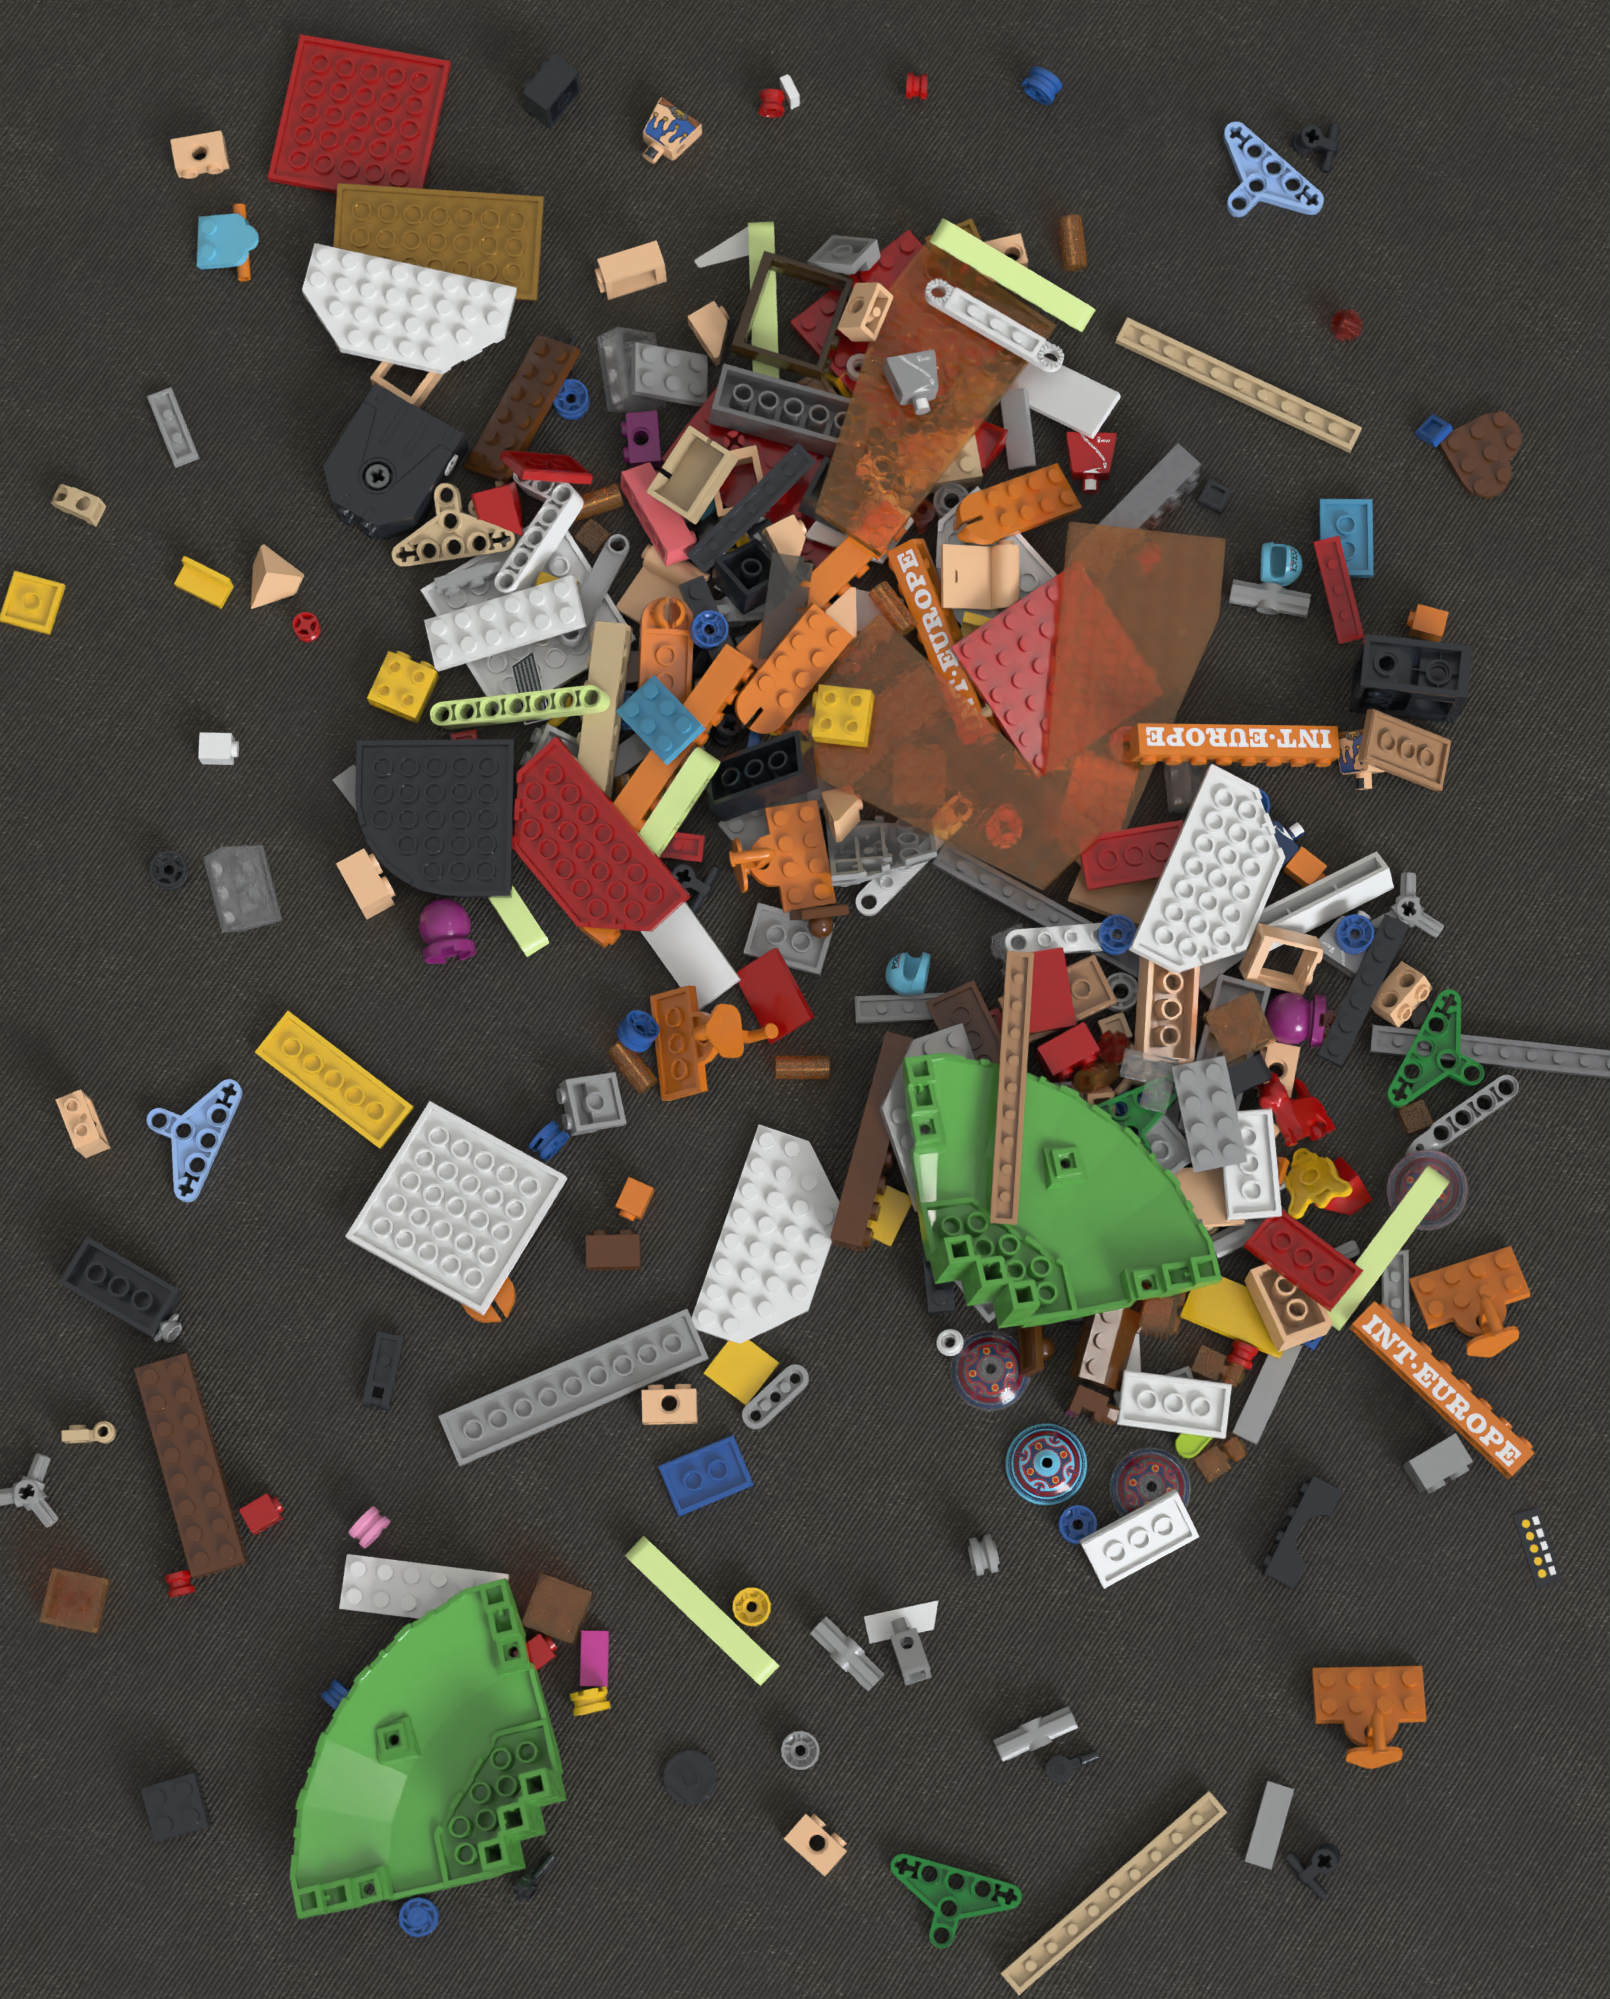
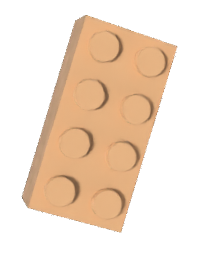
M1140 956L1133 1061L1165 1064L1194 1062L1200 966L1175 974Z

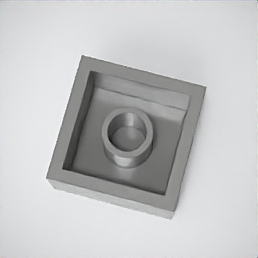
M1455 1433L1403 1464V1467L1418 1492L1421 1493L1426 1490L1430 1494L1446 1485L1443 1480L1449 1476L1451 1480H1454L1469 1471L1467 1465L1473 1461Z

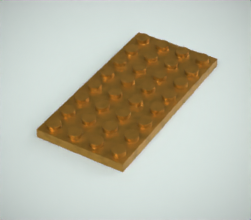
M338 183L333 247L516 287L515 300L538 301L544 197Z

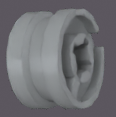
M797 1731L788 1735L781 1747L785 1763L797 1770L808 1769L813 1766L818 1760L820 1753L819 1744L815 1737L804 1731ZM799 1745H803L806 1749L803 1756H798L795 1753V1748Z

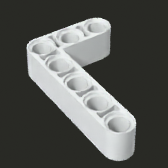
M513 473L514 481L522 490L544 504L496 575L495 587L504 596L531 587L539 572L581 511L583 499L569 483L523 480Z

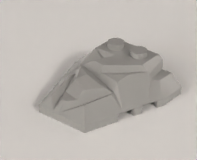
M876 815L875 821L860 820L842 842H836L826 821L832 887H847L860 884L861 882L887 875L896 869L907 868L937 857L933 821L899 818L896 823L884 822V816Z

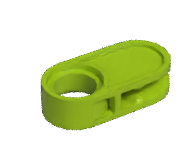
M1181 1433L1175 1442L1176 1452L1183 1458H1193L1213 1437Z

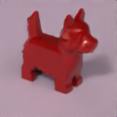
M1271 1072L1273 1078L1269 1080V1083L1264 1082L1258 1085L1260 1090L1259 1106L1262 1109H1272L1277 1126L1285 1138L1287 1147L1298 1144L1297 1140L1308 1136L1310 1141L1319 1140L1326 1136V1132L1330 1133L1336 1129L1332 1120L1327 1116L1324 1106L1318 1099L1310 1095L1306 1085L1299 1079H1294V1085L1298 1094L1296 1099L1289 1098L1285 1086L1274 1072Z

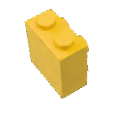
M388 651L367 697L369 704L418 724L439 679L438 673L434 670L435 667L427 662L421 661L419 664L410 660L411 657L403 652L397 651L395 654Z
M819 684L818 692H814L812 707L816 708L815 716L810 718L809 733L812 734L814 741L867 748L875 697L872 690Z

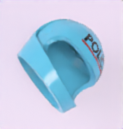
M1263 543L1260 568L1261 581L1276 583L1281 586L1293 583L1302 571L1303 563L1299 552L1294 547L1286 544Z
M905 952L893 957L886 967L885 977L889 987L901 996L924 994L929 973L930 954L922 952L920 957L914 958Z

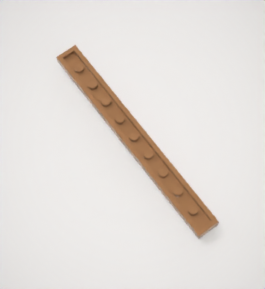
M1006 951L989 1223L1017 1225L1034 952Z

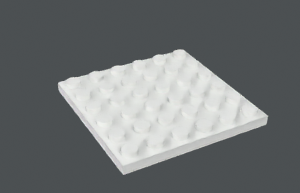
M527 526V527H525L524 529H522V534H523V535H524V533L526 532V530L528 529L529 526ZM567 531L540 572L548 573L559 579L573 575L575 580H577L576 585L579 593L592 568L569 531ZM517 534L518 542H519L520 539L522 538V536L519 535V534ZM508 537L500 543H504L506 547L507 542L511 541V538ZM513 550L476 556L448 574L485 563L497 561L505 563ZM536 577V579L534 580V582L532 583L531 587H534V586H535L537 577ZM495 578L486 581L481 587L473 589L470 587L459 589L460 591L457 594L450 596L439 595L435 581L421 589L423 596L436 616L504 596L495 587ZM607 593L584 638L574 649L563 647L559 642V635L471 661L466 663L486 697L515 694L517 691L510 665L534 649L543 690L558 689L588 671L587 658L592 651L590 633L592 628H595V621L626 622ZM567 632L564 634V637L573 640L577 638V635L574 632ZM633 633L631 645L637 642ZM520 703L516 707L517 713L521 711ZM498 704L493 707L496 713L499 709Z
M429 1101L345 1237L356 1245L484 1316L565 1184L567 1177Z

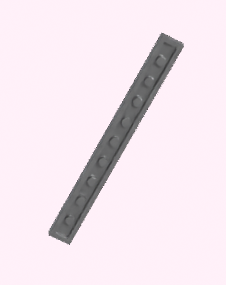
M946 841L932 863V866L1041 927L1092 923ZM1130 950L1120 955H1110L1104 951L1088 952L1092 955L1095 954L1097 958L1138 980L1140 955Z
M1373 1025L1369 1053L1405 1057L1419 1030ZM1461 1034V1054L1478 1062L1480 1065L1610 1079V1050ZM1421 1041L1417 1044L1416 1050L1420 1055L1426 1056L1430 1054L1431 1046L1429 1043ZM1444 1054L1440 1058L1441 1061L1455 1062V1059L1450 1054Z

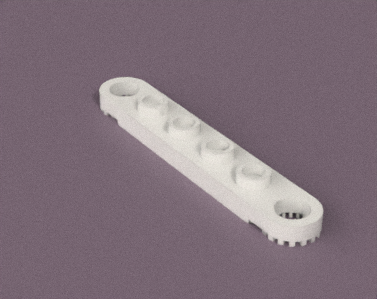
M942 279L931 280L927 284L924 296L926 301L933 307L1046 372H1055L1062 366L1064 353L1062 349H1059V346L1056 347L1042 336L959 288H954L946 281H942ZM939 288L943 290L945 295L942 298L939 297V299L938 297L935 298V296H932L931 290ZM1047 353L1054 354L1057 362L1047 363L1044 355Z
M963 795L954 796L930 820L933 821L937 852L942 848L945 841L948 842L971 818L973 803L968 797ZM965 803L968 808L967 813L963 816L956 815L952 810L954 804ZM928 861L900 870L896 869L887 875L872 879L856 897L857 910L864 916L869 917L879 913ZM867 895L873 896L877 901L873 909H865L861 904L862 899Z
M1102 923L1017 929L1007 935L1004 947L1006 951L1035 952L1063 947L1064 954L1103 951L1097 942V931ZM1116 930L1113 931V938L1120 939L1122 937ZM1021 937L1025 941V948L1022 950L1014 949L1011 946V939Z

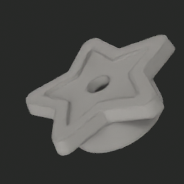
M174 1313L169 1320L160 1323V1330L154 1337L155 1342L163 1339L169 1343L178 1337L182 1326L181 1323L177 1322L179 1316L177 1313Z

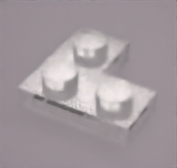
M1128 1048L1125 1049L1120 1077L1145 1082L1140 1108L1167 1113L1174 1083L1171 1066L1178 1065L1179 1060Z

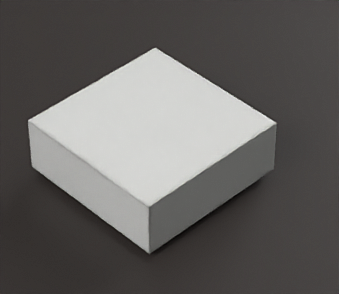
M787 74L780 77V88L785 92V98L790 108L798 107L800 96L790 75Z

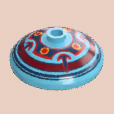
M1037 1424L1023 1430L1013 1440L1007 1452L1006 1473L1011 1486L1022 1498L1034 1504L1055 1505L1066 1501L1078 1491L1086 1476L1087 1459L1082 1444L1073 1433L1058 1425ZM1043 1459H1051L1052 1466L1045 1468L1042 1465Z

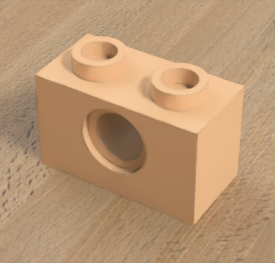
M222 131L170 139L175 169L179 178L191 179L197 177L198 174H219L225 169H230ZM199 153L206 154L205 158L202 160L195 159L196 155Z
M879 282L855 283L837 328L852 342L876 341L894 296Z
M1268 1041L1266 1048L1261 1047L1260 1054L1262 1053L1268 1068L1276 1065L1282 1069L1283 1075L1279 1079L1285 1086L1289 1098H1291L1300 1047ZM1256 1086L1253 1089H1258L1256 1097H1260V1090Z
M677 1384L675 1389H664V1385H648V1390H642L643 1425L698 1424L697 1390L691 1389V1384ZM673 1397L677 1400V1407L673 1411H666L662 1408V1402L665 1398Z
M805 1814L784 1840L819 1872L826 1876L847 1852L843 1848L846 1842L835 1832L830 1836L823 1830L826 1824L815 1814L811 1817ZM813 1835H821L825 1839V1847L821 1851L811 1849L809 1840Z

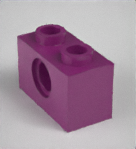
M657 411L626 413V422H621L623 438L628 437V447H624L625 463L630 462V467L634 468L650 462L654 469L662 468ZM638 437H646L648 442L644 445H637L635 440Z

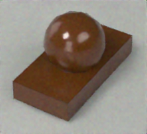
M846 904L793 909L789 911L790 921L809 919L807 925L809 933L816 938L822 939L829 936L833 931L834 924L831 917L849 915V907Z
M1019 1325L1021 1376L1030 1377L1044 1370V1362L1052 1358L1055 1346L1050 1338L1042 1336V1325L1025 1328Z

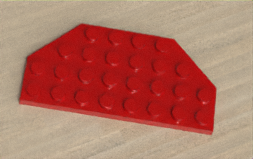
M555 736L517 771L516 783H518L514 806L513 820H515L513 849L576 926L653 932L691 897L559 737Z

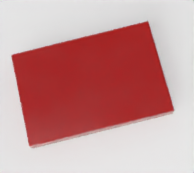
M510 450L501 452L500 460L523 480L591 484L592 474L570 455Z
M1063 947L1035 951L1029 1034L1075 1027L1076 1019Z
M773 948L736 972L741 979L738 984L761 1028L769 1023L775 1024L778 1028L777 1037L774 1039L768 1038L770 1044L777 1042L815 1018L778 948Z

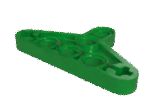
M1451 989L1444 990L1436 998L1387 1090L1386 1099L1391 1106L1400 1108L1407 1105L1447 1076L1469 1087L1478 1085L1483 1079L1484 1069L1482 1065L1461 1054V997L1456 991ZM1453 997L1452 1003L1455 1004V1007L1450 1006L1445 1015L1434 1011L1435 1008L1439 1012L1442 1010L1445 1004L1441 1000L1442 998ZM1433 1018L1440 1019L1443 1023V1030L1440 1032L1431 1031L1429 1021ZM1421 1041L1429 1043L1431 1046L1430 1054L1426 1056L1420 1055L1416 1050L1417 1044ZM1450 1054L1453 1056L1455 1064L1452 1068H1444L1441 1065L1440 1058L1442 1055ZM1415 1065L1419 1070L1418 1077L1415 1079L1407 1078L1404 1074L1405 1066ZM1465 1068H1476L1479 1072L1478 1079L1475 1081L1467 1080L1464 1076ZM1398 1078L1406 1084L1414 1085L1412 1089L1408 1085L1403 1092V1096L1406 1099L1394 1100L1395 1095L1392 1093V1090L1398 1091L1402 1085V1082L1397 1081Z
M1171 1075L1159 1078L1097 1105L1112 1116L1111 1119L1122 1127L1136 1128L1139 1133L1138 1137L1141 1140L1140 1143L1150 1154L1153 1151L1146 1135L1178 1099L1176 1088H1174V1094L1170 1095L1168 1091L1161 1093L1160 1098L1162 1101L1157 1102V1095L1153 1088L1157 1087V1091L1160 1092L1165 1089L1166 1083L1174 1086V1077ZM1143 1092L1149 1093L1153 1098L1151 1104L1148 1106L1140 1105L1137 1102L1139 1094ZM1116 1103H1123L1127 1106L1128 1112L1124 1116H1116L1112 1112V1108Z
M898 1854L891 1861L890 1868L892 1873L935 1912L929 1931V1938L931 1943L938 1948H946L952 1943L959 1919L1013 1909L1020 1904L1022 1899L1020 1889L1007 1882L908 1854ZM902 1858H906L907 1864L915 1867V1861L921 1862L917 1870V1879L911 1878L912 1871L905 1870L904 1874H899V1868L895 1867V1863L901 1862ZM930 1865L937 1869V1878L934 1881L927 1882L922 1878L921 1871L925 1866ZM959 1873L963 1876L964 1884L960 1889H952L949 1886L948 1878L951 1874ZM979 1881H986L990 1884V1893L985 1897H980L975 1893V1885ZM995 1884L1001 1885L999 1891L1007 1892L1009 1888L1014 1889L1013 1894L1017 1896L1016 1901L1012 1900L1010 1905L1005 1904V1898L997 1896V1902L991 1901L995 1893ZM951 1900L956 1904L957 1911L953 1916L948 1917L942 1914L941 1905L944 1901ZM940 1927L946 1928L950 1934L948 1941L943 1944L937 1943L933 1937L934 1931Z

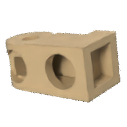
M64 484L59 485L51 501V504L59 510L81 518L95 527L106 508V505L99 497Z

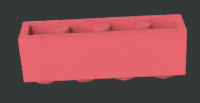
M648 462L623 471L621 473L620 488L665 567L689 559L686 554L697 544V538L692 530L689 531L683 516L646 492L659 473Z

